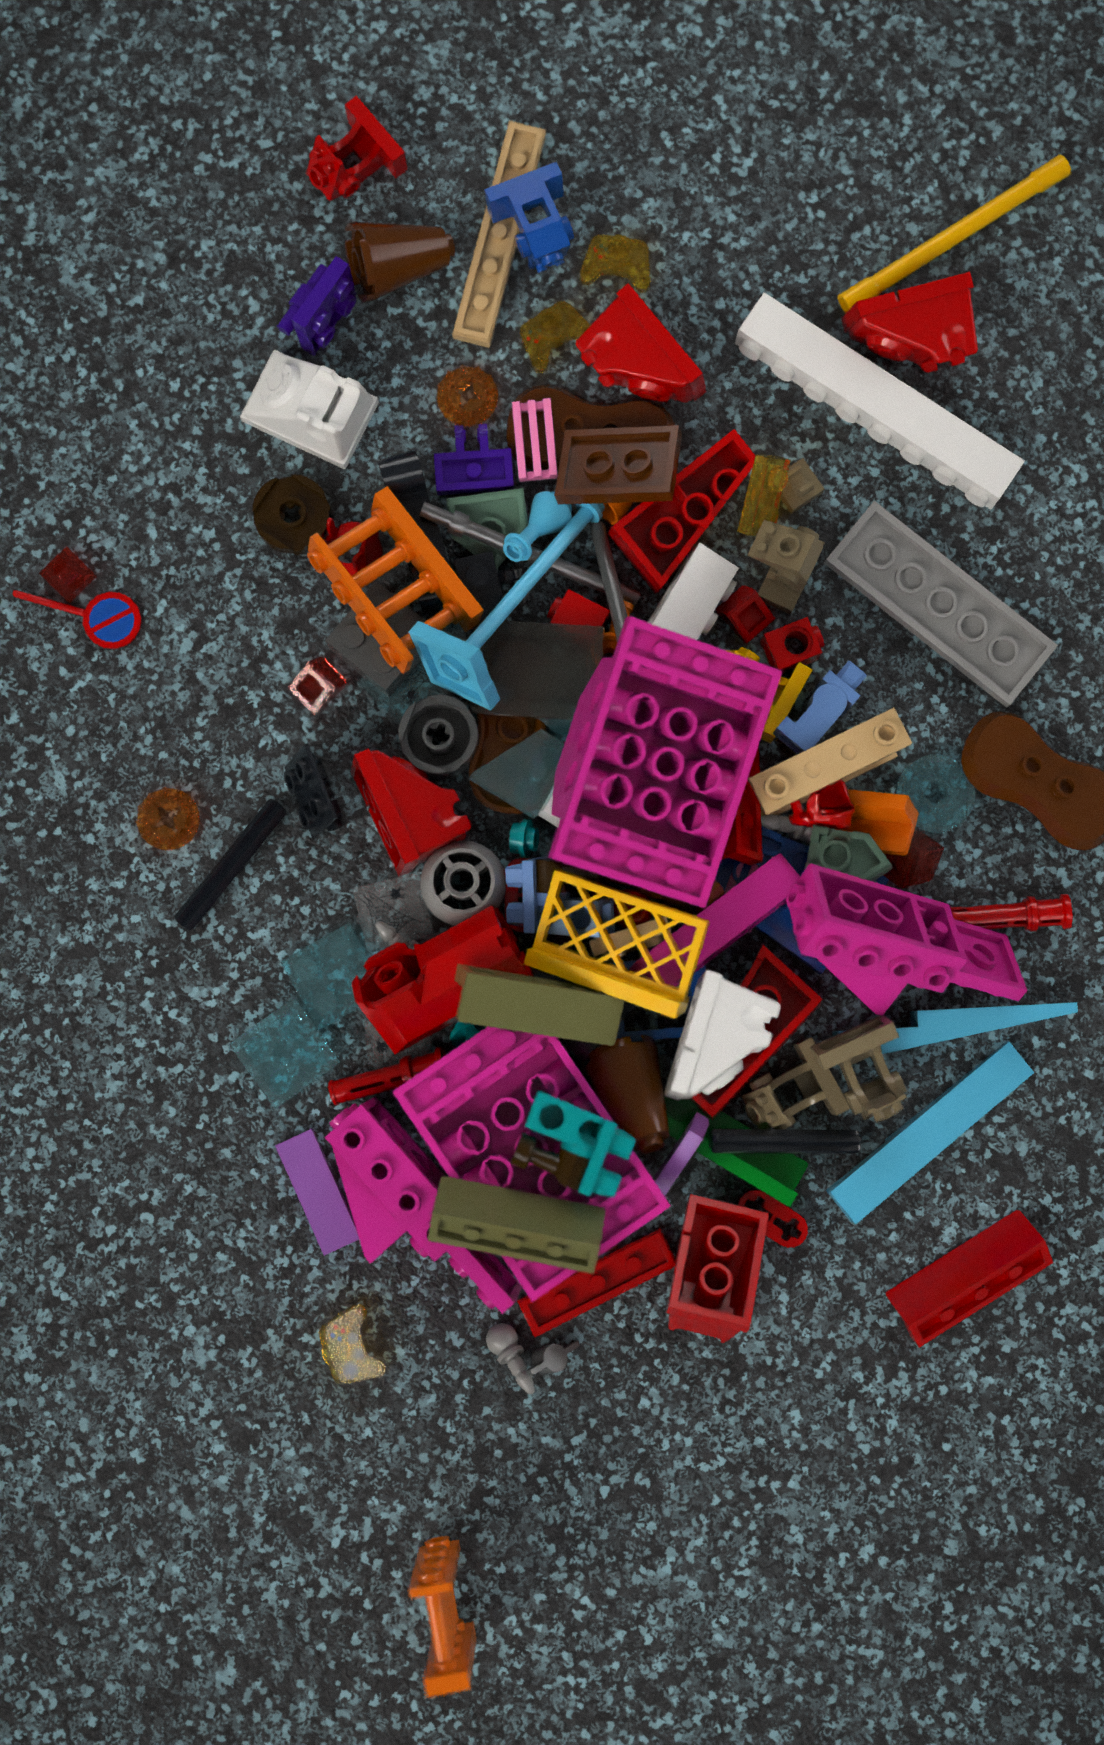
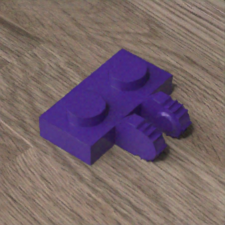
M487 423L478 424L477 439L480 443V450L465 451L466 431L463 429V425L454 426L456 452L434 453L437 496L498 492L514 489L511 448L489 450Z

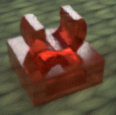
M67 546L39 572L69 604L97 577Z

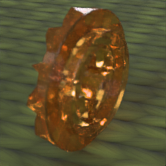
M462 364L453 371H447L446 376L438 383L437 403L439 409L446 419L456 425H463L465 427L476 426L486 421L496 409L498 389L492 376L482 371L479 366L474 368L466 367ZM473 383V393L478 398H470L462 409L461 395L456 391H465L467 386Z
M163 787L160 790L148 793L145 800L138 805V814L135 822L141 837L148 844L160 850H176L185 846L194 838L199 828L200 815L196 803L188 794L179 789ZM159 806L168 812L179 810L173 818L174 826L178 831L175 832L166 825L157 826L158 822L162 819L159 814Z

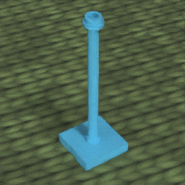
M603 503L576 504L578 512L466 641H462L423 622L417 621L410 629L409 634L431 683L490 711L499 702L500 697L494 682L491 680L480 648L589 522H599L605 510Z

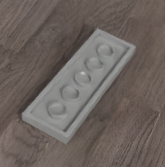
M873 501L824 562L825 565L1006 708L1012 704L1058 646L876 501Z

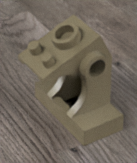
M768 520L763 521L747 556L770 566L758 592L764 603L791 615L825 543L818 540L820 537L818 533L803 526L794 529Z
M885 1015L873 1018L810 1047L815 1061L824 1070L839 1064L850 1090L844 1093L852 1113L854 1115L861 1113L864 1120L874 1116L877 1123L903 1110L902 1102L907 1098L905 1095L907 1090L897 1070L889 1072L881 1052L882 1044L899 1037L894 1023ZM871 1057L878 1076L859 1084L852 1065Z
M806 1037L793 1044L802 1063L772 1078L770 1072L758 1077L749 1083L752 1090L741 1096L746 1104L747 1116L759 1129H786L796 1123L794 1114L821 1100L824 1101L830 1114L834 1116L850 1109L830 1069L824 1070L815 1061L810 1049L811 1046L815 1045L812 1037ZM793 1078L803 1098L783 1109L773 1089Z

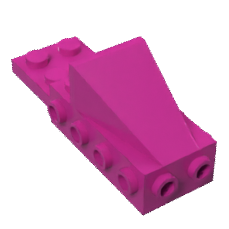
M809 863L799 880L793 883L787 892L786 903L790 910L793 931L797 938L800 954L817 958L877 1015H884L907 984L943 993L951 982L961 987L973 988L990 993L996 997L1001 996L1019 1001L1028 991L1008 936L955 920L949 904Z
M376 1097L364 1102L359 1107L354 1103L349 1108L347 1107L329 1123L333 1130L325 1138L333 1148L365 1259L371 1264L407 1231L412 1236L409 1239L411 1245L422 1257L426 1258L429 1255L435 1262L447 1251L451 1256L449 1262L454 1270L463 1278L469 1276L479 1287L476 1292L482 1302L490 1309L496 1307L503 1314L515 1303L523 1287L494 1254L428 1241L432 1211L440 1178L445 1176L444 1173Z

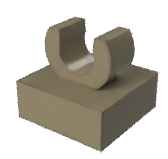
M803 458L773 477L770 481V485L791 514L823 494L825 490Z

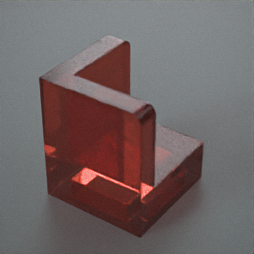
M915 829L907 855L884 854L892 864L893 869L883 876L901 889L930 882L934 877L944 847L920 830Z

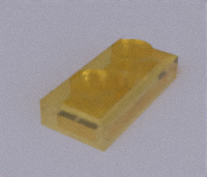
M756 454L737 532L748 536H757L764 520L777 523L783 489L788 482L790 459L780 456Z

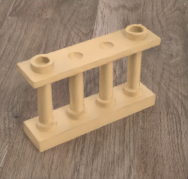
M892 708L750 777L748 781L761 804V816L770 814L779 816L792 809L791 803L800 800L801 804H804L812 793L832 785L840 779L847 783L898 757L897 751L913 743L895 708Z

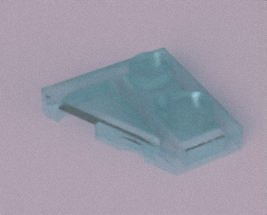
M540 729L486 765L475 770L468 779L531 818H535L554 787V776L565 743Z

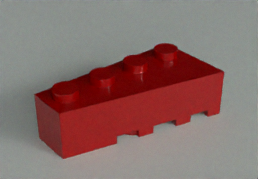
M735 429L676 475L673 501L642 502L615 523L607 533L655 594L667 582L759 460Z
M764 945L740 986L780 1004L781 1008L778 1018L772 1017L770 1024L764 1023L765 1029L773 1034L771 1043L767 1048H763L761 1052L750 1053L742 1059L743 1069L721 1089H716L709 1095L699 1092L690 1098L712 1121L821 1006L823 1001L815 991Z

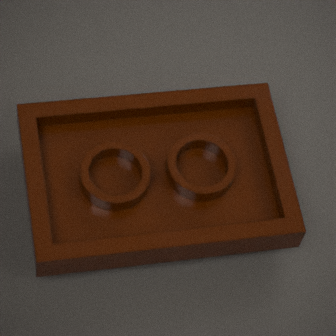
M679 425L565 430L554 495L558 505L673 501L682 439Z

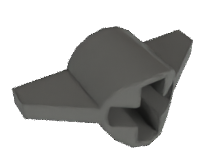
M578 1340L564 1347L553 1343L534 1349L531 1356L533 1365L526 1371L528 1376H533L536 1373L545 1376L562 1371L567 1364V1354L580 1346Z

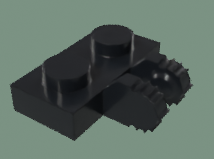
M492 551L454 559L457 576L484 609L478 625L470 629V634L476 630L503 598L499 582L519 580L528 567L497 573ZM529 591L520 603L533 600V591ZM507 618L496 631L509 628Z

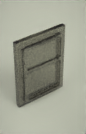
M504 621L480 648L500 700L491 711L470 701V712L473 714L572 720L579 698L604 656L605 628L603 626Z

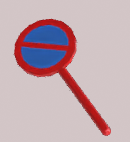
M14 590L12 593L15 598L82 616L86 635L94 644L104 649H118L127 646L136 638L141 629L142 618L138 606L130 597L122 593L106 592L97 595L88 603L85 609L19 590Z

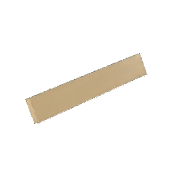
M509 121L492 186L538 168L546 138V129ZM487 206L452 335L455 340L490 348L517 247L515 235L520 234V230L513 217L493 223Z

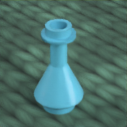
M555 491L537 493L532 501L528 526L520 534L509 533L505 537L503 545L505 555L514 562L528 560L532 555L531 544L539 536L560 532L572 519L571 504L558 505L554 496Z

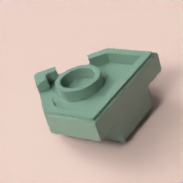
M523 488L446 499L449 512L454 513L455 510L470 516V521L506 536L509 533L520 534L528 526ZM451 534L452 539L473 555L492 551L496 570L507 557L504 551L465 535H462L460 538Z
M813 825L804 871L809 863L877 883L876 879L893 869L892 864L869 833L847 832Z

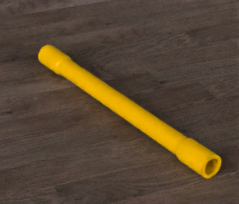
M1063 155L1054 157L1032 171L1027 178L871 277L862 279L837 296L840 307L846 313L856 301L879 296L880 293L1021 203L1037 193L1046 191L1071 174L1069 162Z

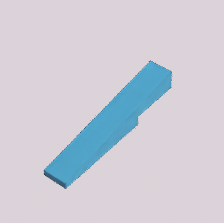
M1077 1002L911 1011V1027L896 1028L899 1037L882 1044L881 1052L886 1054L1078 1012ZM833 1031L832 1033L835 1036L844 1031Z
M1007 1041L886 1138L884 1144L826 1189L827 1193L849 1221L856 1225L1034 1073L1013 1045Z

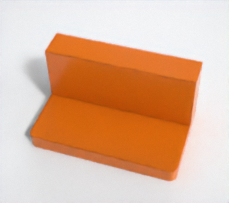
M847 789L855 807L852 823L849 828L835 830L869 833L884 854L907 855L919 816L910 797L902 794Z

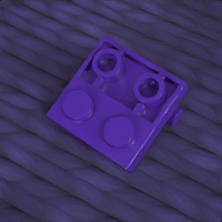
M335 256L328 268L320 264L306 284L302 283L288 302L290 308L277 325V328L287 336L295 328L301 348L313 356L320 347L325 348L331 342L335 334V325L342 316L347 317L356 304V291L349 264Z

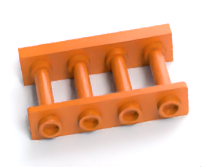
M386 486L374 494L371 517L328 545L318 533L310 536L307 557L313 568L320 574L324 572L332 582L331 588L337 599L344 605L348 603L356 613L355 619L360 629L367 636L372 634L380 644V652L384 660L391 667L397 666L400 672L404 674L411 668L414 657L410 651L415 646L409 633L399 638L386 622V619L427 592L431 594L435 592L443 603V610L424 623L440 631L451 623H459L462 629L467 632L478 625L484 609L392 491ZM380 530L382 532L387 531L395 541V548L351 576L338 560V557ZM403 561L411 562L419 572V579L375 607L362 591V588Z
M448 1536L428 1539L425 1541V1546L419 1548L409 1585L410 1598L425 1596L432 1633L424 1676L427 1698L469 1690L471 1688L477 1637L474 1621L464 1623L463 1619H460L458 1616L454 1583L460 1554L459 1540L449 1541Z

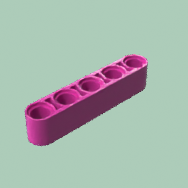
M781 853L774 856L696 915L710 921L695 972L786 903V896L790 886L796 883L801 876ZM685 924L672 934L679 950L692 945L696 927ZM663 940L649 951L655 963L673 954L666 940ZM690 951L682 954L685 962H687ZM643 956L630 967V971L638 972L648 967ZM675 958L657 967L665 983L675 987L680 985L683 973ZM650 971L642 974L644 976L653 978Z

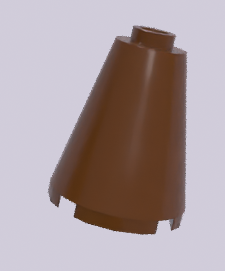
M350 222L345 227V231H352V239L345 241L347 263L350 266L354 285L361 284L364 293L357 295L364 303L378 299L449 266L450 257L455 256L453 238L450 233L446 234L440 226Z
M641 1035L643 1042L632 1043L630 1036L616 1039L613 1046L602 1045L588 1054L590 1062L585 1065L581 1061L579 1066L583 1077L612 1120L618 1124V1129L623 1130L636 1139L633 1150H641L643 1154H648L661 1149L665 1145L664 1140L670 1135L658 1049L654 1038L648 1035Z

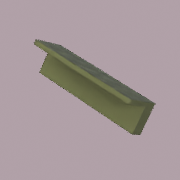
M462 964L457 965L454 980L462 987L456 1015L459 1022L609 1046L615 1044L624 1000L576 983Z
M442 1176L432 1211L428 1241L594 1274L601 1244L605 1209Z

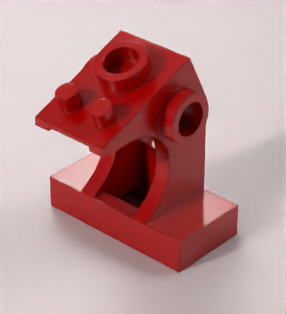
M357 95L345 104L348 123L352 127L348 134L330 146L320 135H317L313 149L309 154L310 160L306 174L309 176L314 187L320 189L329 201L340 196L343 198L352 196L359 189L361 182L383 165L395 178L408 170L403 149ZM354 152L361 162L352 168L345 169L342 160Z

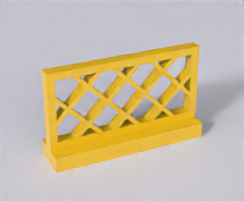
M556 869L553 873L533 947L527 949L523 964L675 1019L686 1012L690 999L688 992L710 921L561 869ZM563 881L575 885L583 899V902L566 910L559 896ZM587 890H590L598 894L590 897ZM603 896L613 898L621 915L606 923H603L593 903ZM625 903L636 907L628 911ZM586 906L596 928L579 936L569 914ZM556 907L559 914L553 917ZM644 909L652 912L659 928L641 937L631 915ZM663 916L673 919V921L666 924ZM562 919L572 938L571 941L562 946L546 941L550 925ZM624 919L634 941L616 949L606 928ZM680 922L697 928L692 945L682 950H679L669 930L670 927ZM597 932L600 933L609 951V954L600 959L589 956L582 940ZM662 932L673 954L655 963L644 941ZM575 944L578 952L571 950L568 947ZM635 945L639 948L648 966L638 972L628 970L619 955ZM690 951L687 962H685L682 954ZM612 958L615 965L605 961ZM675 958L683 973L679 988L665 983L657 967ZM650 971L653 978L644 976L642 974Z

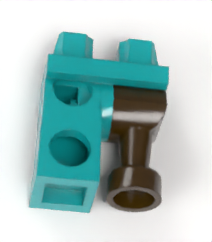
M538 1090L525 1122V1127L563 1142L559 1152L556 1153L536 1147L537 1139L522 1133L510 1165L526 1169L529 1163L555 1175L560 1184L579 1193L591 1196L593 1192L599 1195L614 1197L622 1176L602 1168L605 1156L609 1152L628 1160L636 1139L623 1130L616 1128L618 1124Z

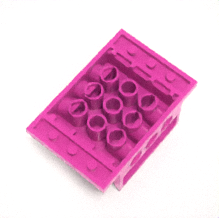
M626 617L613 657L601 659L579 698L554 776L551 815L561 819L548 858L706 908L782 671L637 618Z
M488 1026L392 1091L449 1177L604 1208L605 1218L598 1256L671 1207L633 1149L628 1160L609 1152L605 1156L602 1168L622 1176L614 1197L599 1195L593 1192L591 1196L579 1193L560 1184L555 1175L529 1163L526 1169L510 1165L522 1133L535 1137L537 1139L536 1147L556 1153L559 1152L563 1142L525 1127V1122L538 1090L614 1122L557 1037ZM502 1256L532 1302L577 1272V1270Z

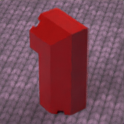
M490 906L423 944H413L414 949L408 948L405 943L396 942L374 954L363 965L367 971L363 978L360 979L356 975L351 985L355 1002L396 1055L458 1021L456 1015L462 987L454 980L458 964L528 976L534 975L531 967L523 964L526 955L524 951L520 952L516 944L518 940L513 930L507 924L500 910Z

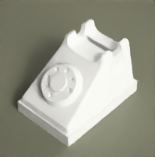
M273 350L240 418L242 422L346 470L379 401L378 397L369 394L357 380L350 377L342 378L329 367L313 364Z
M706 970L697 980L665 1086L664 1096L680 1100L690 1099L699 1092L709 1095L733 1080L735 1075L743 1069L742 1059L750 1053L761 1052L763 1048H767L770 1045L773 1034L765 1029L764 1023L770 1024L772 1017L778 1018L781 1008L780 1004L723 979L722 974Z

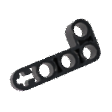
M416 449L378 460L385 487L388 486L450 566L438 524L419 516L424 502L431 504ZM409 562L413 581L419 579V572ZM427 592L419 597L424 615L443 610V603L435 592L433 594Z

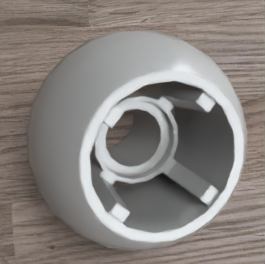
M461 840L451 842L431 854L424 864L420 877L422 898L427 908L435 917L444 923L455 926L490 906L499 908L506 892L504 868L499 858L482 844ZM460 858H468L478 861L479 864H477L474 867L473 865L467 862H457L453 864L451 861ZM445 866L447 870L444 874L443 882L446 890L438 895L436 890L437 877ZM461 871L470 873L474 878L472 887L465 892H458L451 885L453 876ZM489 872L491 876L490 890L482 901L477 895L481 887L479 875ZM453 897L459 901L472 899L476 907L462 910L453 909L446 904Z

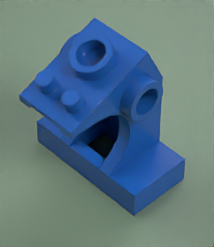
M557 162L484 189L487 210L492 222L496 223L509 217H513L516 221L520 234L515 235V240L522 258L528 257L530 270L537 268L538 273L546 271L547 267L559 266L565 263L564 256H566L571 246L569 240L574 239V234L567 216L560 217L553 200L564 196L562 173ZM541 206L547 218L529 224L524 212Z

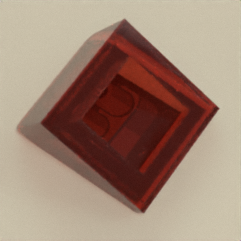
M318 657L306 663L287 689L313 715H316L346 686L347 681L323 657Z

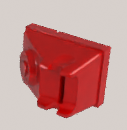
M966 272L898 290L896 292L897 295H895V292H890L856 301L841 318L844 332L848 333L852 340L867 345V348L873 353L890 360L911 361L919 365L925 373L937 371V363L949 361L951 366L960 365L965 362V357L974 355L978 351L971 289L974 287L971 273Z
M629 283L616 293L617 298L576 340L575 344L581 352V359L588 367L593 365V368L600 375L598 380L606 388L615 385L627 387L631 393L659 402H668L670 399L683 403L693 399L695 402L706 393L702 371Z
M369 748L354 754L350 773L366 807L370 806L368 812L399 877L412 872L416 866L427 861L430 855L451 842L465 839V832L471 829V822L467 815L458 816L454 813L453 805L460 801L456 790L442 788L429 781L428 775L424 771L400 757H390L380 750L370 751Z
M690 1194L687 1201L666 1313H669L668 1328L670 1330L683 1329L720 1339L721 1343H726L740 1331L748 1332L751 1325L769 1213Z

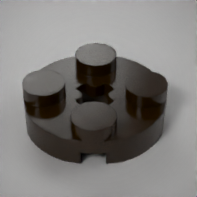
M291 475V477H283L281 479L276 477L266 482L255 496L253 502L254 523L260 537L268 546L279 552L302 555L308 551L310 536L318 533L322 539L326 536L327 519L331 517V508L324 491L312 479L302 475ZM295 505L299 506L301 518L297 522H285L286 516L282 512L283 509L287 507L292 510Z

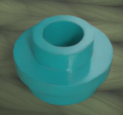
M523 819L521 823L514 822L511 826L509 848L512 854H519L520 858L528 859L531 852L538 849L539 830L538 828H533V823L530 819Z

